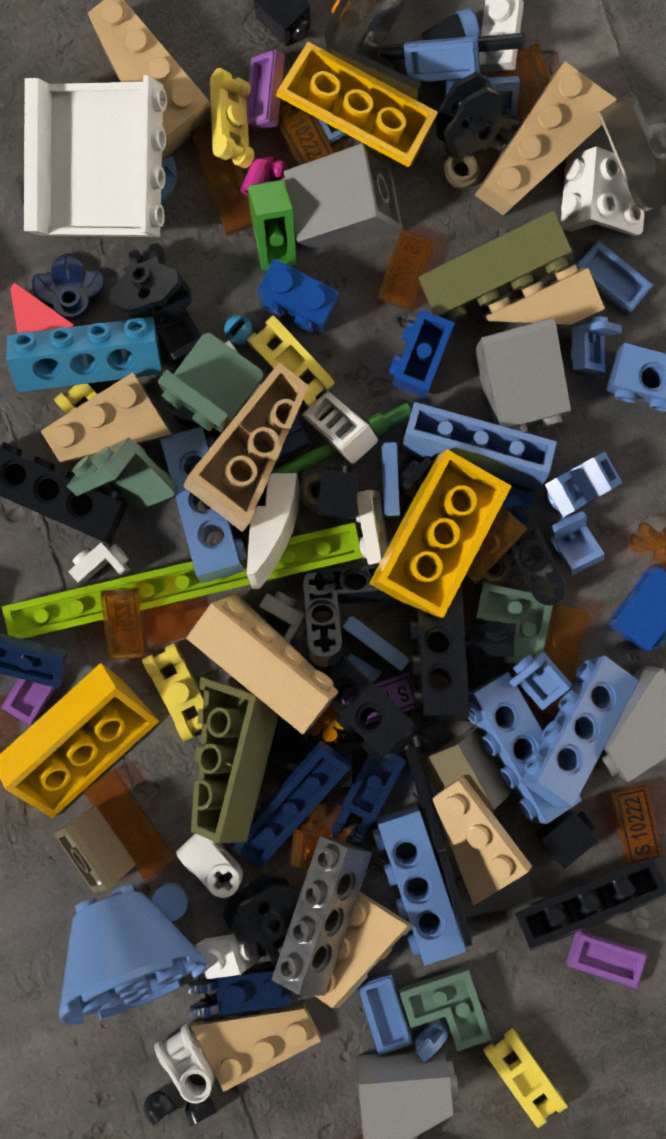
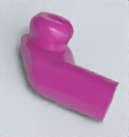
M273 156L254 160L242 184L241 192L249 197L248 186L262 184L264 181H271L273 179L280 180L285 178L284 171L288 170L287 164Z

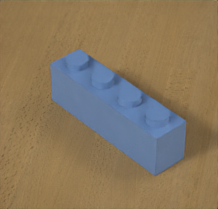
M414 402L400 453L421 459L427 457L433 462L437 455L448 449L504 482L540 491L550 473L557 441Z

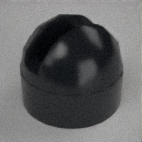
M156 1091L146 1098L143 1111L146 1118L154 1126L176 1104L165 1092Z
M209 1096L200 1103H190L187 1101L185 1106V1113L190 1127L217 1113L214 1103Z

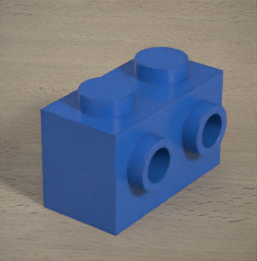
M273 259L257 290L263 308L273 314L280 316L283 313L293 318V322L309 332L316 330L323 334L339 304V291L276 259Z
M421 309L416 322L409 319L401 339L408 343L403 355L395 354L388 373L394 376L393 387L424 399L426 398L455 322Z

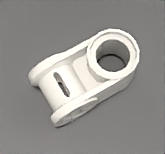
M194 834L176 851L183 865L196 875L216 897H230L239 888L243 879V869L224 848L223 844ZM227 872L232 874L230 882L225 881L223 884L219 882L218 878L221 874H226Z
M186 1023L181 1026V1031L166 1041H157L154 1044V1048L159 1062L169 1073L184 1100L190 1103H200L209 1096L216 1076L190 1027L191 1025ZM199 1074L203 1076L206 1084L201 1086L193 1084L190 1081L189 1075Z

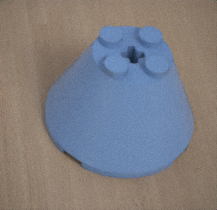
M133 885L117 888L111 892L112 897L97 902V899L85 900L75 906L77 914L72 919L58 1013L60 1022L63 1025L83 1024V1016L98 1013L99 1019H104L156 1000L182 987L180 979L191 972L193 978L201 975L208 966L206 959L144 893L134 891Z

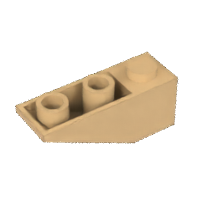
M573 264L556 272L557 279L544 285L542 280H539L521 289L523 295L510 301L508 296H505L489 304L490 311L484 313L483 317L487 321L536 323L554 318L556 324L571 325L605 308L589 268L581 267L577 269L576 264Z

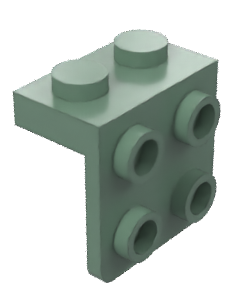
M205 333L175 373L172 374L165 370L157 382L164 391L161 396L179 410L182 406L188 408L194 413L192 419L206 430L211 431L214 427L223 433L263 380V372L214 335Z
M130 437L114 445L106 446L99 452L81 459L72 470L75 476L67 484V487L76 496H79L108 483L116 492L121 493V497L136 510H141L173 497L178 490L170 476L160 469L145 454L144 449Z

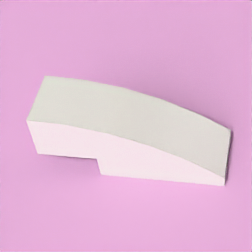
M271 473L267 482L266 506H256L250 521L247 577L252 589H260L271 575L292 535L300 501V484L297 473Z

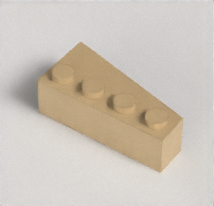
M103 0L88 12V16L119 81L143 82V75H149L163 84L167 96V107L163 112V128L166 134V147L162 150V160H164L211 121L210 102L124 0Z
M564 61L540 94L475 193V196L504 216L624 104Z
M279 362L191 471L183 487L243 532L250 524L255 508L265 489L268 478L309 385Z
M237 593L211 603L186 638L301 734H304L315 724L339 693L327 675L316 670Z

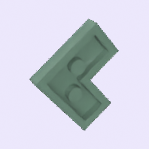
M482 583L474 618L491 622L516 623L517 637L514 657H502V661L517 664L528 654L534 659L543 652L553 605L548 606L539 603L532 593Z
M468 966L399 988L411 1028L446 1017L457 1051L492 1040Z

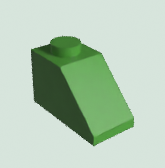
M284 180L248 186L250 214L261 270H268L273 259L288 266L297 265L293 208Z

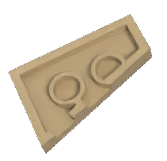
M133 372L41 430L42 435L61 463L91 456L104 447L114 445L128 437L139 445L143 442L173 435Z
M464 775L432 798L473 906L529 872L532 867L530 862Z
M359 892L325 996L315 997L331 1008H340L368 977L367 973L380 959H384L393 950L391 947L402 935H406L414 925Z
M305 1004L262 1010L259 1014L238 1017V1014L224 1016V1019L214 1021H192L190 1026L223 1092L321 1042V1035Z

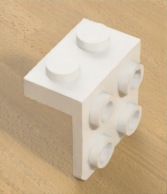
M597 146L567 157L560 225L562 229L571 232L597 224L631 236L640 235L643 232L648 176L646 165Z

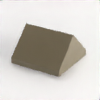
M477 726L423 758L427 775L438 793L464 775L489 810L492 811L513 791V788L508 787L500 775L501 767L495 756H491L484 748L482 743L483 735Z
M96 805L53 833L93 893L109 890L136 865Z

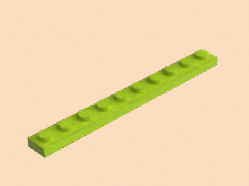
M355 522L291 537L281 559L266 581L363 558ZM245 548L248 558V548ZM248 559L242 560L244 572L201 583L197 578L193 561L2 606L9 636L25 639L109 619L105 592L135 590L137 612L248 586L251 585L247 577ZM133 591L107 593L110 618L116 617L115 611L118 612V615L126 610L131 613L135 612ZM123 595H127L130 598V600L127 602H125V600H127V597H124L118 602L114 603L113 596H116V600ZM123 603L131 605L129 609H126L128 605H124L118 610H115L114 604H117V607Z

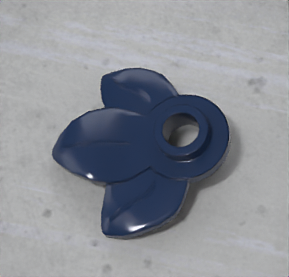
M65 253L55 260L51 269L52 274H36L32 279V286L37 298L42 303L52 305L56 313L70 321L81 319L89 308V301L100 295L104 288L103 271L101 269H93L85 272L80 260L70 253ZM69 299H75L72 303H65Z

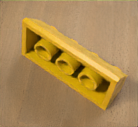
M307 42L276 93L277 97L408 168L412 166L438 114L432 108L310 42Z
M448 449L437 455L369 584L403 603L444 618L511 485Z
M100 663L0 754V780L5 790L53 819L159 721L120 677Z

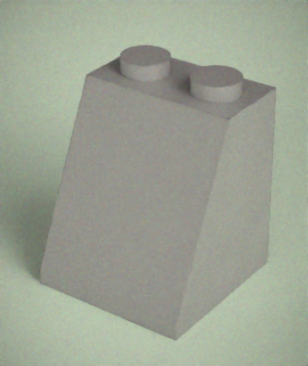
M362 143L284 171L285 186L293 208L294 234L298 243L311 249L403 232L390 162Z
M547 319L480 339L473 352L492 423L525 433L528 432L527 426L540 423L542 428H547L562 423V416L571 411L555 319Z
M642 665L633 675L639 682L597 760L603 771H608L612 777L619 776L625 781L630 782L666 758V673L662 668Z
M440 1048L425 1063L416 1051L393 1052L382 1055H357L363 1139H413L453 1116L452 1101L459 1100L457 1076L454 1073L453 1061H446L443 1048Z

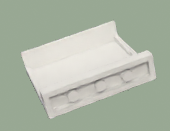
M143 75V82L49 84L39 78H25L24 231L40 236L160 237V227L163 226L165 219L164 209L161 205V189L165 185L162 150L166 147L163 112L167 107V96L163 84L149 75Z

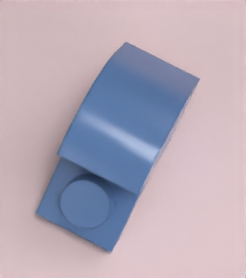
M604 451L546 483L545 486L548 490L547 496L551 505L556 510H559L564 517L591 500L614 489L622 481Z

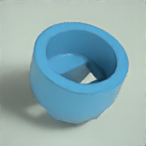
M234 315L226 321L224 332L228 341L230 340L232 344L241 346L248 343L246 339L253 334V326L247 317ZM240 321H243L245 324L238 330L235 336L230 334Z

